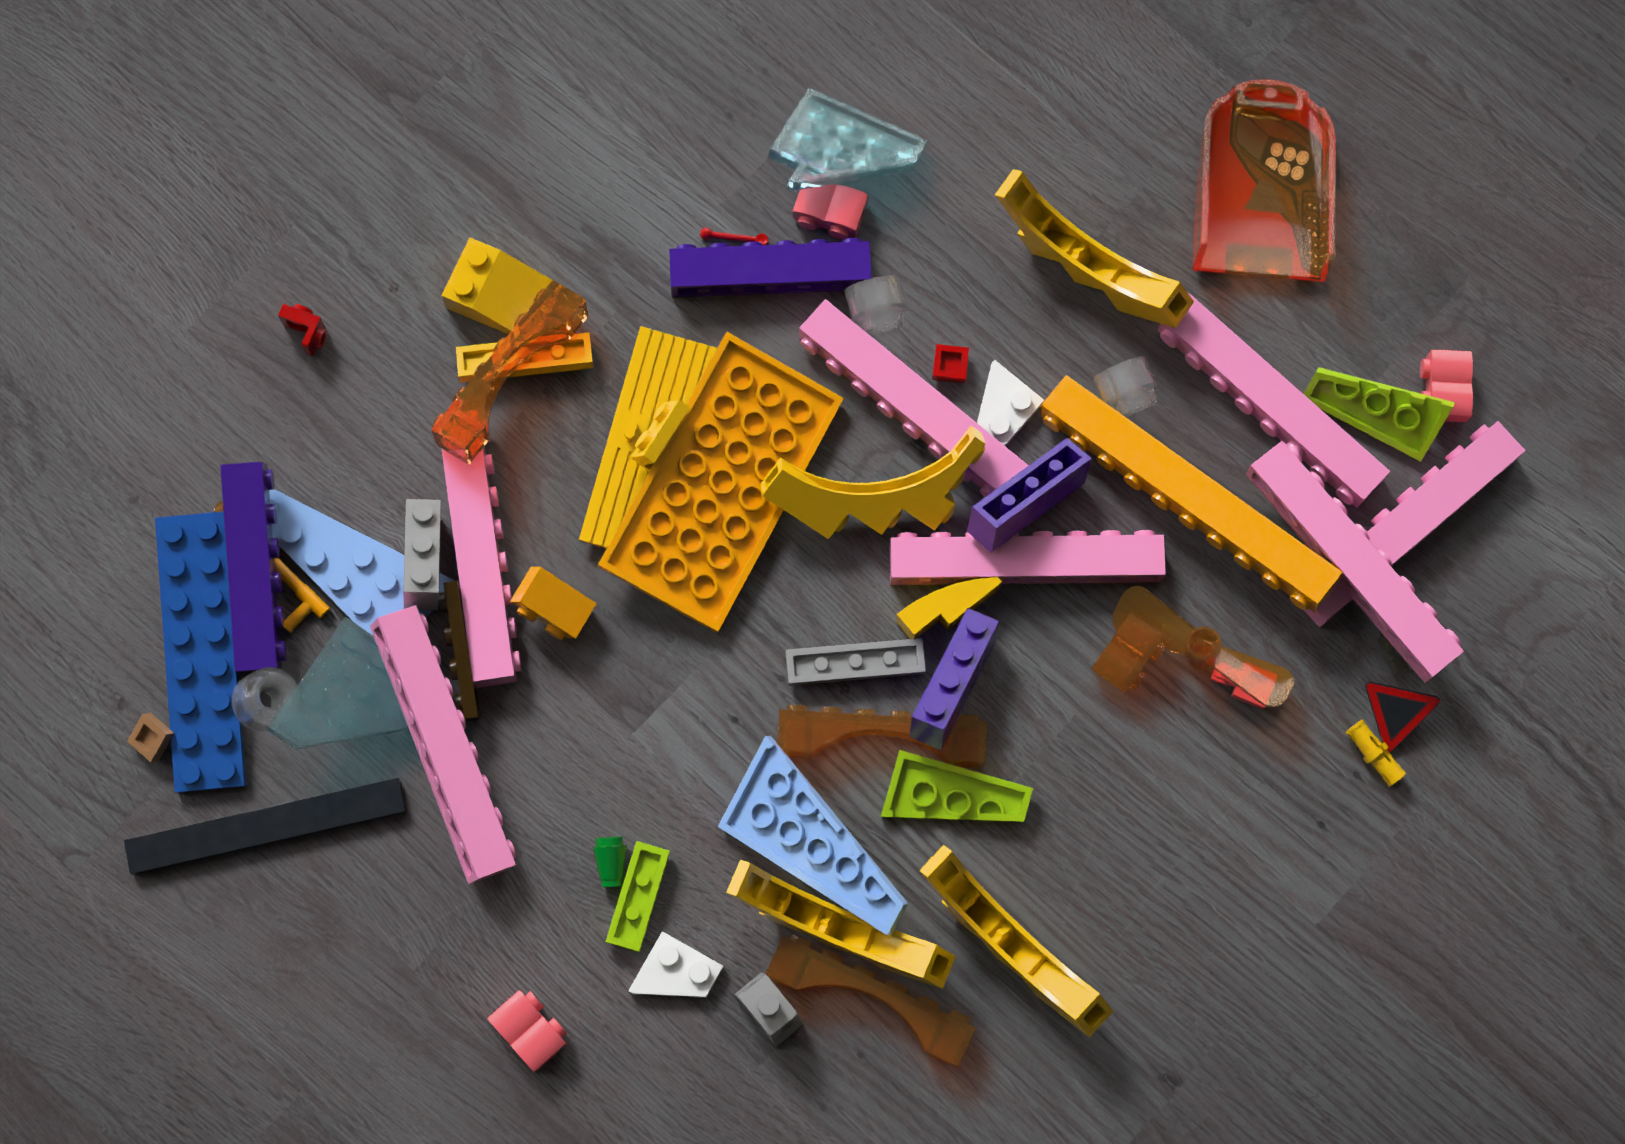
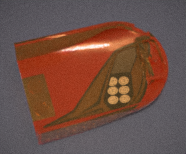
M1251 80L1233 86L1231 91L1224 94L1221 98H1217L1209 108L1202 130L1198 166L1192 270L1325 282L1335 257L1336 136L1332 120L1325 108H1320L1308 98L1309 93L1305 90L1278 80Z

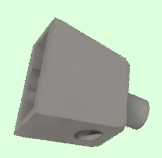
M762 972L734 994L776 1047L804 1025L796 1010L770 978Z

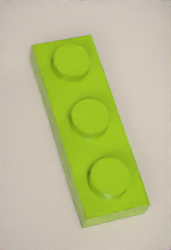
M636 841L605 941L607 944L640 953L669 859V850Z

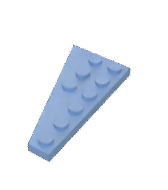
M275 489L269 490L270 504L275 503L277 510V524H272L273 538H278L279 546L377 646L370 625L378 617L404 609V555ZM439 573V593L445 592L443 583L455 580ZM418 610V611H419V614L422 613V614L425 616V618H426V617H427L428 615H430L434 610Z
M765 736L718 827L886 935H892L908 906V902L771 736Z

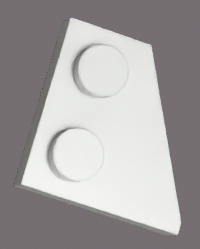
M994 360L991 364L977 424L1004 446H1007L1041 407L1044 399Z
M661 932L631 985L629 992L634 995L647 994L706 998L722 971L723 965L670 935Z

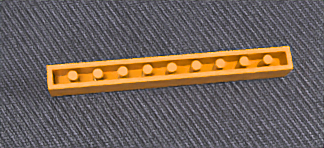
M1066 375L1041 405V417L1047 427L1055 432L1062 431L1082 451L1088 450L1097 456L1096 460L1109 471L1115 469L1122 474L1124 481L1133 489L1138 491L1142 489L1151 495V500L1163 510L1169 508L1179 516L1178 519L1184 526L1191 530L1196 528L1205 534L1206 540L1212 546L1219 550L1224 548L1233 554L1234 560L1241 567L1247 570L1252 568L1262 575L1261 579L1270 588L1274 590L1280 588L1290 596L1291 602L1298 608L1305 611L1309 609L1315 613L1339 583L1342 571Z

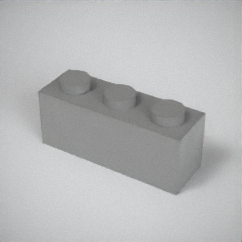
M406 499L404 609L416 605L418 610H438L441 500Z

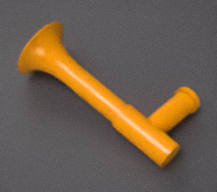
M275 558V572H280L281 579L303 602L284 620V627L292 633L293 629L311 612L321 619L330 610V607L279 558Z

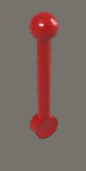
M707 227L700 231V237L705 241L716 238L741 242H760L763 245H768V237L763 233L754 237L714 232Z

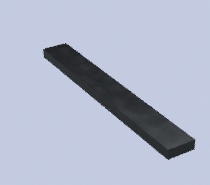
M395 778L124 840L129 872L133 876L407 812L400 779Z

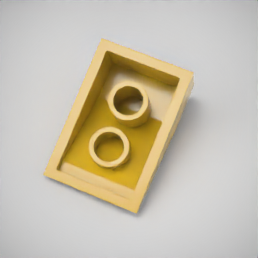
M469 238L441 296L446 309L520 340L541 338L564 290V286L507 253Z

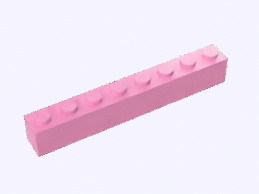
M1188 293L1194 301L1193 305L1176 328L1164 324L1159 325L1157 331L1161 333V339L1169 347L1178 348L1185 355V360L1191 367L1205 372L1210 377L1211 384L1217 390L1223 393L1226 391L1233 397L1236 406L1247 415L1252 414L1260 421V427L1265 433L1271 437H1278L1287 447H1294L1301 455L1302 460L1311 467L1310 471L1315 472L1323 482L1327 481L1336 489V495L1348 505L1353 504L1358 508L1391 471Z
M826 299L800 326V344L807 352L812 355L817 353L824 358L826 366L837 376L843 374L852 382V388L863 397L870 396L878 403L876 405L877 408L888 418L894 416L903 424L902 428L909 436L916 440L921 438L929 445L928 450L937 459L948 454L970 426L980 431L986 443L984 446L985 451L977 463H971L964 471L963 480L966 482L972 480L981 488L979 491L984 497L1029 466Z
M478 412L437 418L473 683L476 688L517 682L516 672L522 671L520 653L519 651H513L511 640L512 638H517L515 618H508L507 605H513L510 602L512 593L510 584L504 585L502 575L503 572H508L506 553L499 552L498 540L504 539L501 519L495 520L493 507L499 506L496 486L490 487L489 475L495 474L492 454L486 455L484 443L490 442L488 423H481Z
M1499 421L1490 428L1485 424L1469 437L1473 442L1464 449L1459 445L1445 457L1449 462L1441 470L1434 466L1420 479L1424 483L1416 491L1409 487L1396 499L1399 505L1390 512L1385 508L1371 520L1374 526L1367 531L1370 537L1369 542L1377 551L1382 550L1392 561V566L1526 451ZM1338 583L1315 613L1309 609L1305 612L1320 628L1353 599Z
M1281 441L1249 467L1246 475L1308 548L1343 572L1339 584L1422 681L1426 683L1464 652L1460 647L1461 642L1450 629H1444L1437 620L1438 615L1428 603H1422L1414 594L1415 588L1406 577H1400L1391 567L1392 561L1382 550L1377 551L1369 542L1370 537L1367 531L1360 524H1354L1346 515L1347 510L1343 503L1335 497L1331 498L1324 489L1325 485L1322 479L1315 472H1309L1301 463L1302 457L1298 451L1292 446L1287 447Z
M1108 530L1101 532L1100 535L1087 536L1085 531H1070L1066 533V536H1053V532L1050 531L1034 532L1033 536H1019V533H1017L991 553L969 533H965V537H951V533L948 532L932 533L931 537H917L916 533L911 532L899 533L897 538L890 539V585H952L989 577H998L1002 584L1161 582L1166 575L1164 535H1155V532L1152 530H1139L1134 532V535H1121L1120 531Z
M415 605L378 617L370 625L372 634L468 885L510 869L516 865L514 861L516 858L514 846L509 839L506 840L502 830L503 818L501 812L497 807L493 806L490 799L491 788L489 781L484 774L481 775L477 765L478 753L476 747L472 742L468 741L465 734L466 723L464 716L460 710L455 708L452 700L453 688L449 679L444 678L440 669L441 657L436 646H432L427 635L429 627L425 616L422 613L419 614Z

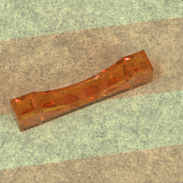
M554 280L551 281L546 289H541L529 310L519 315L516 319L514 328L507 337H503L497 342L490 358L476 368L473 378L468 385L457 391L453 403L446 412H442L436 417L431 429L436 445L470 465L489 441L491 409L498 391L508 376L522 362L535 353L554 344L570 340L589 316L586 299Z
M787 705L786 710L779 709L777 744L788 757L812 758L823 749L842 740L865 735H886L903 738L919 744L936 754L947 764L958 767L983 768L986 763L987 721H979V716L959 715V720H956L942 750H939L909 737L912 717H910L911 713L907 711H890V716L876 715V710L856 709L855 714L842 713V709L838 707H822L821 712L807 711V706Z
M792 934L790 939L785 936L782 937L765 973L770 980L795 992L812 988L835 987L854 990L871 996L891 1008L905 1021L916 1036L925 1054L954 1068L959 1066L976 1027L969 1024L971 1018L955 1010H952L950 1015L937 1009L939 1003L926 996L920 995L917 1000L905 994L906 987L888 979L886 984L873 979L875 973L861 965L856 964L855 968L852 969L842 964L843 957L832 951L824 949L821 954L809 948L811 942L798 935Z

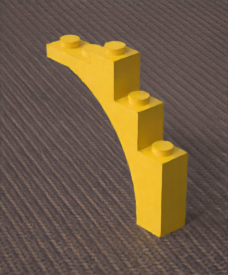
M1013 169L996 192V198L1020 228L1017 235L1033 255L1060 262L1074 282L1104 291L1118 311L1176 328L1193 305V299L1181 282L1158 275L1128 261L1104 247L1072 224L1038 193L1023 171Z
M970 426L954 448L938 461L903 477L871 483H849L818 477L795 467L780 457L761 482L762 496L827 539L835 531L840 532L849 519L848 514H851L882 535L888 527L892 528L896 525L901 517L902 509L935 531L939 524L946 523L954 512L955 502L950 489L955 490L961 484L964 478V471L971 463L975 464L979 461L985 451L984 446L986 443L982 433L973 426Z
M945 845L919 870L942 898V904L956 921L980 938L992 954L1020 976L1039 999L1089 1038L1114 1012L1099 992L1067 968L1014 920L967 871L953 851Z
M740 860L726 892L758 910L759 914L781 926L808 934L830 947L860 956L879 968L941 989L945 985L956 958L954 954L937 944L894 930L892 935H886L853 913L800 890L743 860Z

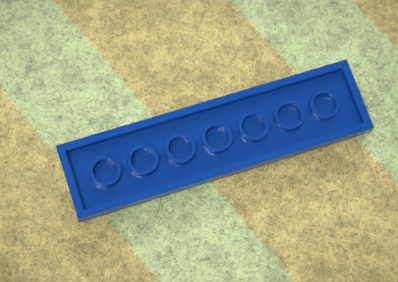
M224 511L156 517L155 527L170 730L175 733L171 738L175 793L244 787L247 786L239 675L238 672H235Z

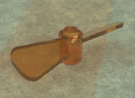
M1134 586L1127 589L1114 610L1113 627L1120 636L1185 655L1188 663L1196 669L1206 670L1212 667L1266 707L1282 705L1293 689L1294 678L1286 668L1221 646V638L1214 629L1206 626L1194 628L1144 587Z

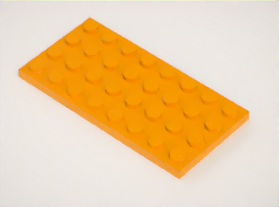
M726 332L687 402L690 409L655 463H653L597 567L717 633L783 512L782 508L762 496L761 482L780 457L805 471L844 398L731 333Z

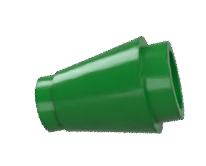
M623 836L595 838L596 846L592 848L601 880V887L622 886L627 845H624Z

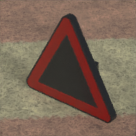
M1373 681L1365 683L1381 741L1387 744L1389 753L1393 752L1440 704V698L1437 695Z

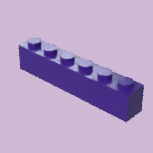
M847 238L842 242L829 243L825 239L811 240L808 244H796L790 240L779 241L776 245L746 242L743 246H729L726 243H714L710 247L696 248L692 244H682L675 249H669L672 298L870 290L871 288L870 243L859 238Z
M264 462L220 465L235 672L282 669V661L287 660V649L285 641H280L279 627H284L283 607L277 604V593L282 592V580L280 572H275L274 562L275 558H279L280 553L278 538H273L272 524H277L275 503L270 504L269 490H274L275 487L274 473L272 469L268 470V465Z

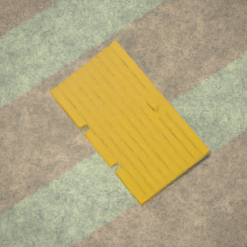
M640 326L579 541L607 549L649 472L630 458L637 448L635 447L637 440L643 432L650 428L654 421L653 416L664 402L680 399L687 404L714 355L716 347Z

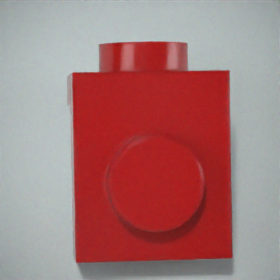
M283 304L278 314L283 326L305 333L306 335L301 346L307 355L313 356L317 348H322L327 336V330H325L326 327L321 317L314 315L311 309L303 305L295 304L292 307Z

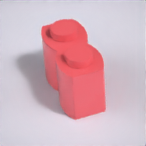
M805 175L793 209V219L798 221L797 224L808 230L824 228L829 231L831 236L837 239L856 238L868 205V194L851 187L836 185L818 177Z
M1431 350L1427 354L1426 359L1421 360L1420 378L1425 379L1426 391H1422L1421 394L1455 402L1453 409L1445 420L1447 422H1467L1472 416V352Z
M518 990L487 1019L530 1069L536 1073L567 1045L563 1039L567 1032L554 1017L549 1022L543 1017L539 1011L544 1006L531 991L524 995Z

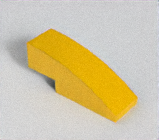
M998 577L979 578L944 587L916 600L897 613L895 621L910 639L918 638L938 621L948 631L962 620L967 608L975 610L1000 589L1002 581Z

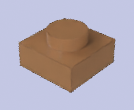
M145 713L141 715L127 742L148 761L155 762L160 760L175 733L152 713Z

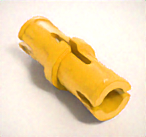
M1363 719L1345 732L1365 756L1363 760L1367 764L1370 763L1377 770L1389 787L1406 774L1388 752L1387 744L1379 741Z

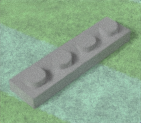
M922 638L786 650L789 686L921 675L926 672Z

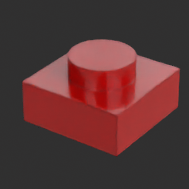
M936 344L932 380L965 383L969 347Z

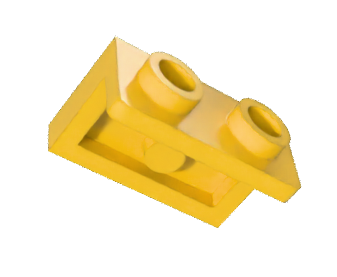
M680 399L664 402L653 416L654 421L650 428L643 432L635 444L637 448L630 458L650 471L653 463H655L690 407Z

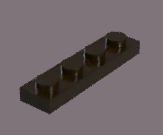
M458 581L443 583L445 592L439 593L441 611L442 613L448 612L450 623L449 626H444L447 647L453 646L455 659L449 660L452 680L459 681L460 693L455 694L456 709L464 714L466 721L481 719L477 689L472 679L460 584Z

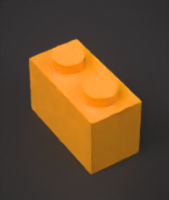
M530 567L510 600L511 603L519 607L516 612L520 616L531 622H535L537 619L547 625L544 630L559 640H563L564 637L576 638L597 604L542 567Z

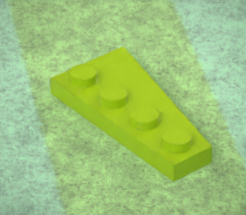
M1320 367L1317 368L1304 392V395L1321 410L1420 462L1455 402Z
M899 750L881 817L1024 822L1033 788Z

